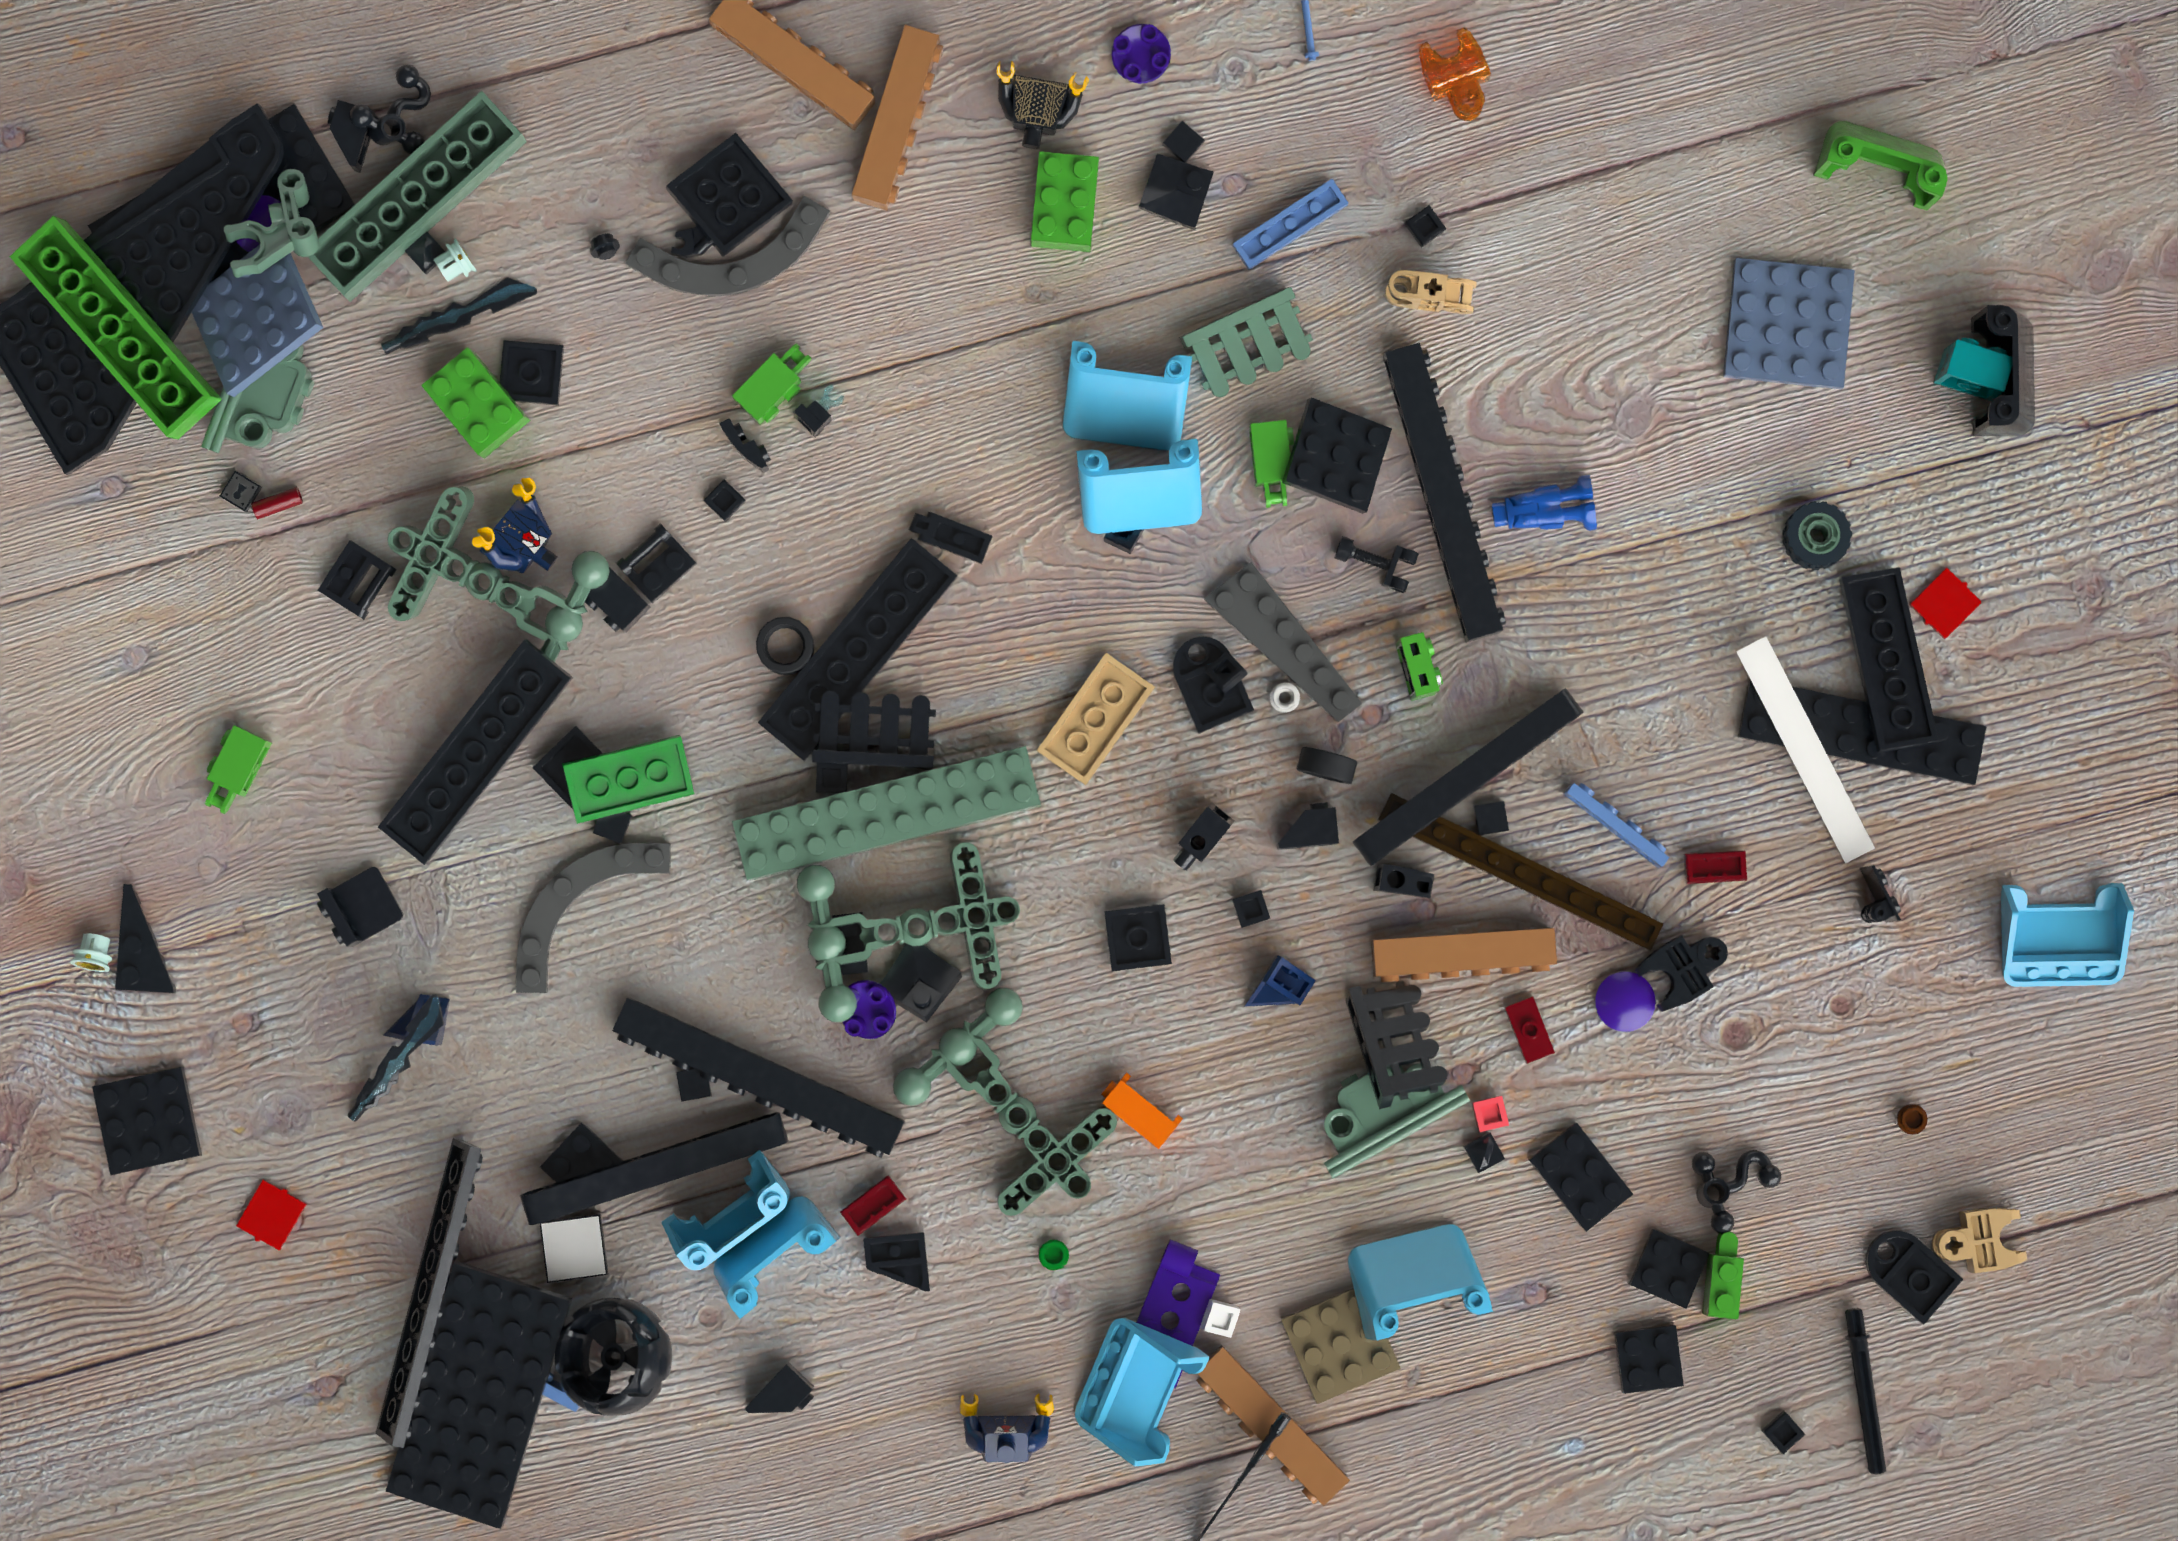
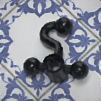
M403 65L396 72L397 83L403 88H417L419 91L418 98H399L395 100L389 107L387 115L381 118L373 116L372 110L367 105L357 104L351 109L349 118L356 127H370V137L376 144L383 146L397 141L402 144L405 152L412 154L425 142V139L419 132H405V122L400 117V113L402 110H421L426 107L430 101L431 91L428 83L420 77L418 70L414 66ZM384 123L390 127L391 136L385 132Z
M1749 1150L1743 1153L1738 1159L1736 1178L1727 1183L1723 1179L1714 1178L1715 1159L1712 1155L1706 1152H1699L1693 1157L1692 1168L1695 1173L1701 1175L1703 1183L1697 1188V1200L1702 1206L1712 1208L1711 1227L1715 1232L1723 1234L1731 1232L1735 1224L1734 1218L1731 1213L1725 1211L1723 1203L1727 1201L1730 1194L1742 1190L1746 1185L1750 1163L1757 1162L1760 1165L1758 1180L1761 1185L1767 1188H1774L1780 1183V1170L1775 1165H1772L1769 1157L1763 1152ZM1709 1185L1716 1187L1719 1191L1717 1201L1710 1199L1707 1195Z

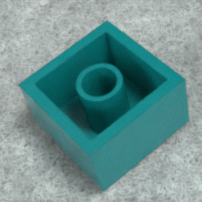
M1970 338L1957 339L1944 349L1934 383L1992 401L2005 391L2013 366V357L2008 356L2006 350L1998 347L1986 349L1978 346L1979 342Z

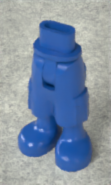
M1590 475L1580 476L1576 484L1560 490L1557 484L1541 486L1531 492L1517 494L1510 498L1505 497V502L1492 503L1494 526L1508 525L1509 529H1512L1513 526V528L1520 529L1540 528L1548 530L1563 528L1564 521L1576 520L1581 522L1586 530H1596L1597 521L1594 502L1565 508L1560 506L1561 502L1593 500Z

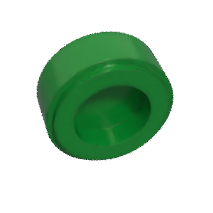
M1052 1239L1046 1241L1041 1246L1039 1260L1045 1268L1059 1270L1068 1262L1069 1251L1062 1241Z

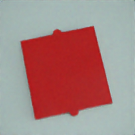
M1945 568L1909 605L1924 619L1925 625H1930L1943 639H1946L1982 601L1967 588V582H1961L1948 568Z
M262 1180L236 1226L253 1235L255 1241H263L280 1251L307 1204L290 1195L288 1189L282 1190L268 1181Z

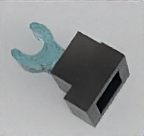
M833 385L826 387L824 396L819 403L815 400L807 408L801 404L793 412L794 417L814 437L818 436L824 430V427L832 421L831 415L827 410L841 405L844 401V395H841L837 400H831L828 397L829 393L834 389Z

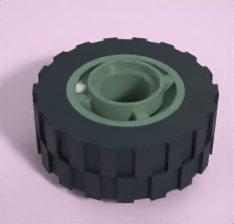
M1816 501L1810 502L1808 505L1800 506L1787 519L1786 526L1782 532V543L1786 548V554L1793 559L1792 561L1795 564L1798 563L1805 569H1826L1837 563L1847 553L1846 551L1850 548V539L1852 538L1851 524L1846 519V514L1838 510L1837 506L1829 505L1824 501L1821 503H1816ZM1812 529L1821 531L1824 537L1823 542H1816L1812 539L1810 534Z

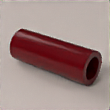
M294 487L252 502L251 506L258 520L303 504V499L298 487Z

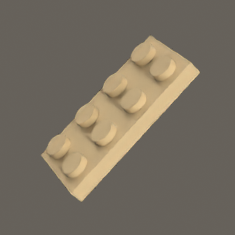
M1105 653L1039 746L1037 752L1086 786L1155 689V686L1108 653Z

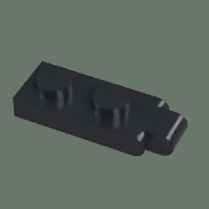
M928 512L927 516L915 513L908 529L919 534L917 540L981 565L993 538L992 535L932 512Z

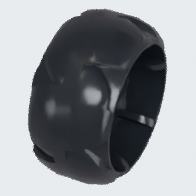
M623 1298L597 1299L582 1306L571 1315L574 1319L562 1329L554 1355L555 1369L562 1375L561 1386L566 1395L584 1410L593 1414L607 1416L631 1414L651 1403L661 1392L662 1381L667 1379L672 1366L671 1341L669 1335L659 1325V1322H661L660 1318L645 1305ZM616 1319L625 1321L633 1332L632 1339L637 1344L616 1343ZM593 1339L603 1347L601 1352V1363L603 1366L595 1372H591L589 1365V1353ZM611 1371H635V1374L631 1375L628 1379V1386L621 1393H607Z

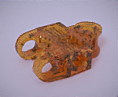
M1463 27L1456 31L1460 44L1457 55L1451 58L1441 57L1435 50L1432 51L1428 42L1419 44V57L1423 77L1433 102L1448 97L1455 116L1463 121H1472L1480 115L1485 102V96L1480 84L1489 81L1491 72L1481 47L1466 27ZM1464 98H1467L1469 102L1474 101L1473 107L1470 108L1468 104L1463 105Z

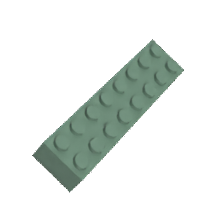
M480 91L318 238L319 248L317 252L308 256V258L342 295L351 302L400 258L407 248L426 231L428 232L518 151L527 142L526 139L485 93Z

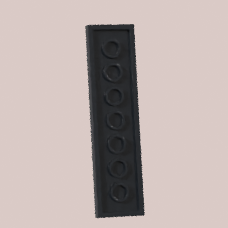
M911 538L758 721V724L805 762L819 745V742H813V735H820L821 711H815V703L821 704L822 695L826 691L831 690L839 695V705H851L852 697L856 693L865 690L958 576ZM839 712V720L845 713Z
M527 639L523 640L383 819L378 828L423 865L428 864L574 677Z
M1749 679L1738 738L1785 747L1751 679ZM1792 687L1827 756L1972 786L1976 785L1987 726L1934 716L1939 739L1937 743L1877 753L1865 701Z

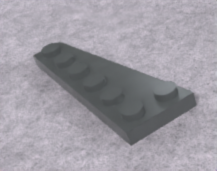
M1252 562L1204 598L1207 604L1230 625L1234 626L1252 645L1258 648L1274 665L1281 669L1299 688L1304 690L1335 721H1341L1362 704Z

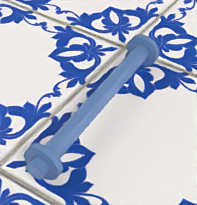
M1301 0L1308 53H1305L1304 56L1309 58V61H1314L1319 56V52L1315 51L1309 0Z

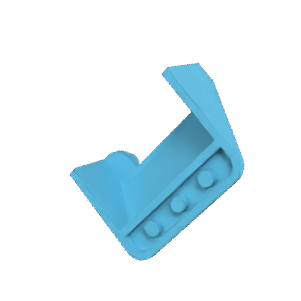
M1073 341L1063 415V429L1065 433L1074 439L1165 451L1170 450L1174 443L1181 441L1192 356L1176 355L1170 358L1165 366L1164 377L1095 368L1096 352L1094 348L1088 343Z
M2110 883L2100 886L2095 892V902L2090 904L2027 905V894L2022 887L2018 885H2002V971L2007 984L2014 987L2112 985L2122 979L2125 972L2134 915L2133 906L2123 883Z
M1445 1224L1360 1245L1353 1248L1349 1253L1348 1266L1366 1339L1378 1341L1393 1336L1399 1325L1396 1310L1460 1294L1462 1295L1464 1306L1469 1312L1478 1315L1493 1312L1488 1291L1464 1233L1456 1225Z
M1127 1318L1116 1319L1109 1327L1076 1405V1421L1083 1429L1133 1466L1164 1463L1169 1453L1170 1439L1166 1433L1157 1429V1426L1180 1372L1183 1370L1188 1374H1198L1204 1370L1210 1357L1194 1346Z

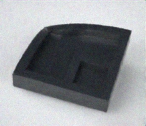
M1157 153L1139 204V209L1195 230L1214 172Z
M905 944L880 984L890 992L896 1004L927 1023L962 978L961 971L948 964L924 945L911 946Z

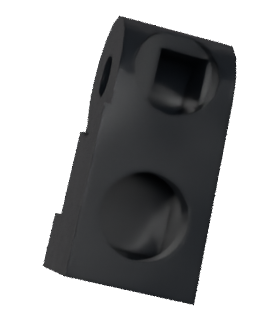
M1378 864L1373 891L1431 898L1435 874L1394 865Z

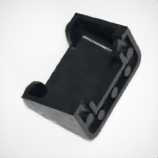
M1987 305L1971 318V333L1981 334L1986 339V348L1998 347L2008 352L2007 355L2013 357V366L2002 396L1992 400L1990 405L1987 406V413L1984 417L1973 421V436H2021L2029 432L2035 423L2033 326L2027 318L2009 306Z

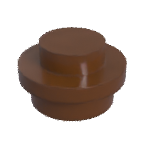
M1915 1104L1903 1106L1897 1114L1898 1127L1907 1134L1913 1135L1922 1132L1928 1122L1925 1110Z

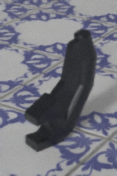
M696 226L675 233V238L684 240L685 245L681 249L672 247L671 254L684 258L701 256L712 244Z

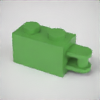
M797 343L780 359L773 353L732 395L734 401L759 425L764 421L769 423L780 411L777 407L785 399L788 402L791 401L801 390L798 387L801 384V380L797 375L807 366L812 358L809 355L805 356L799 350L800 346ZM790 359L797 364L792 370L786 365Z
M1286 420L1251 423L1249 433L1255 487L1263 486L1266 508H1271V504L1282 503V506H1287L1286 485L1282 481L1290 458L1289 446L1294 445L1293 428H1287ZM1280 484L1279 492L1269 491L1270 485Z
M235 725L232 730L228 729L225 732L220 743L223 748L219 756H214L207 767V772L209 773L207 780L213 782L214 785L206 799L205 805L208 807L213 805L219 808L223 814L228 812L236 795L246 796L272 745L271 742ZM222 787L229 790L226 798L218 795Z
M1732 1232L1718 1234L1715 1254L1709 1253L1707 1258L1702 1314L1709 1317L1739 1318L1744 1258L1737 1256L1738 1238Z

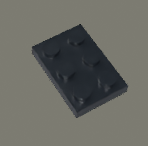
M1577 1122L1529 1159L1530 1163L1585 1232L1633 1195Z

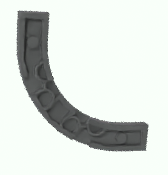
M804 196L791 219L775 240L756 254L736 262L718 265L687 262L662 251L640 238L625 264L652 281L681 293L708 295L709 297L744 293L773 281L775 277L797 263L816 239L831 212Z
M628 843L609 846L577 859L554 876L534 901L521 930L517 951L516 993H548V961L551 941L561 916L580 895L593 885L616 876L639 873L671 874V843Z

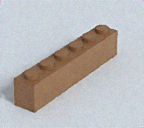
M723 0L709 18L711 27L852 130H856L876 103L875 97L872 95L874 91L870 86L861 80L856 83L848 77L850 73L838 63L831 65L824 60L826 55L813 45L808 48L800 42L802 38L790 28H787L786 31L776 25L778 20L765 10L760 13L753 8L754 3L751 0Z
M904 26L852 192L853 201L888 211L890 203L895 204L900 188L895 186L898 175L904 176L908 164V158L904 156L907 147H913L917 135V130H914L913 127L916 118L922 119L926 102L922 101L925 90H931L935 74L931 73L933 63H939L944 46L939 45V35L911 26Z
M1555 928L1371 941L1373 976H1381V982L1399 981V975L1411 974V980L1429 979V973L1441 972V978L1460 977L1459 971L1471 970V976L1490 975L1489 969L1501 968L1502 974L1520 973L1519 967L1531 966L1532 972L1550 971V965L1557 964Z
M1222 1345L1210 1356L1204 1370L1198 1373L1200 1377L1196 1381L1208 1394L1213 1390L1221 1398L1217 1403L1229 1416L1234 1412L1242 1420L1238 1425L1250 1438L1255 1434L1263 1441L1281 1412L1286 1413ZM1292 1418L1281 1435L1272 1442L1269 1450L1266 1452V1455L1271 1460L1276 1456L1284 1464L1280 1469L1292 1482L1298 1479L1305 1486L1302 1492L1313 1504L1319 1501L1323 1506L1326 1505L1350 1481L1343 1471Z

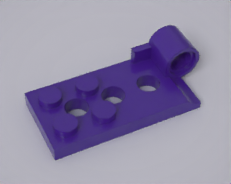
M1170 1239L1136 1323L1193 1346L1220 1274L1194 1264L1198 1250ZM1179 1283L1186 1284L1190 1289L1188 1298L1182 1301L1175 1299L1172 1295L1173 1287ZM1169 1311L1176 1313L1179 1318L1177 1326L1172 1329H1167L1161 1324L1162 1315ZM1181 1370L1180 1375H1179V1377H1178V1379H1177V1382H1176V1384H1175V1386H1174L1175 1389H1176V1386H1177V1384H1178V1381H1179V1379H1180V1376H1181L1183 1370Z

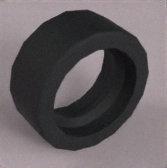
M777 617L767 622L759 631L756 640L757 654L761 662L770 671L780 675H791L801 671L812 658L814 640L808 628L799 620L791 617ZM788 628L800 635L803 641V650L797 660L782 664L776 662L770 656L767 644L770 636L775 631Z
M1302 747L1296 769L1319 778L1352 784L1357 761L1336 753L1311 747Z

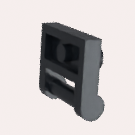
M661 523L654 528L655 532L625 559L622 557L616 562L619 568L652 604L697 565ZM664 540L669 547L643 571L637 574L633 567Z
M349 540L317 591L365 620L369 614L367 610L388 577H392L397 569ZM374 565L379 568V571L359 602L355 604L350 599L371 566Z

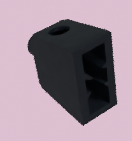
M1211 802L1179 841L1178 844L1182 849L1174 857L1173 861L1186 871L1196 859L1202 862L1235 820ZM1197 835L1203 837L1205 840V843L1202 846H1199L1194 842V839Z

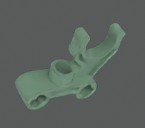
M288 169L279 175L278 188L281 203L268 205L272 222L270 227H264L260 223L250 220L224 227L226 239L230 243L239 239L250 238L260 244L258 252L253 257L246 260H233L230 263L234 277L239 278L244 275L260 274L292 251L301 257H308L317 252L319 241L315 226L310 219L300 217L298 208L305 206L309 201L305 177L299 170Z

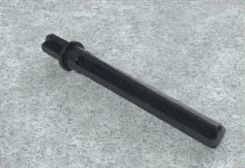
M1852 1308L1845 1311L1848 1335L1845 1336V1339L1849 1340L1868 1470L1871 1474H1881L1886 1472V1464L1867 1341L1870 1334L1866 1333L1862 1309Z

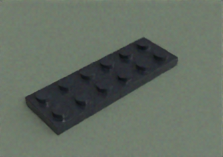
M1900 567L1841 577L1839 579L1877 753L1937 743L1939 741Z

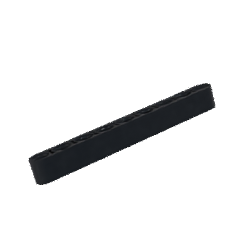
M1566 688L1367 830L1355 839L1353 844L1370 867L1571 723L1584 713L1569 691Z
M775 1112L528 1191L520 1195V1199L528 1224L536 1225L753 1155L759 1150L763 1152L781 1146L789 1140L780 1112Z

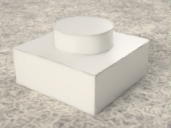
M1210 1299L1200 1328L1206 1332L1231 1338L1241 1309L1236 1305Z

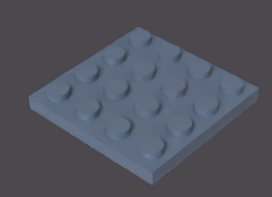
M260 244L240 260L253 257L258 252ZM291 253L260 274H250L236 278L230 267L206 287L192 311L226 394L232 397L238 395L324 328Z
M1735 258L1723 377L1842 390L1845 382L1855 270Z

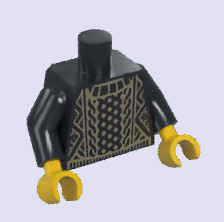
M999 61L997 63V75L1000 78L998 80V100L1006 119L1013 122L1014 129L1024 131L1022 146L1030 149H1039L1042 134L1054 136L1057 129H1064L1077 115L1083 96L1082 91L1089 83V78L1086 76L1083 85H1078L1074 80L1077 72L1073 73L1069 84L1014 75L1015 65L1012 61L1011 70L1008 72H1003L1000 69L1001 62Z

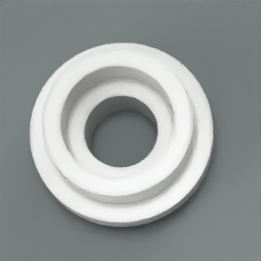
M1290 683L1277 684L1270 693L1271 705L1275 710L1282 713L1293 711L1300 701L1298 689ZM1286 692L1290 695L1288 703H1282L1279 700L1281 693Z

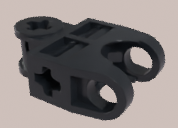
M1679 935L1654 950L1634 970L1638 977L1649 971L1655 972L1659 970L1669 976L1671 980L1670 990L1665 995L1666 998L1656 1005L1659 1011L1663 1012L1691 1002L1714 988L1706 974L1726 961L1728 950L1725 943L1715 937L1703 938L1689 947L1684 937ZM1707 945L1717 949L1714 953V960L1704 956L1707 952Z

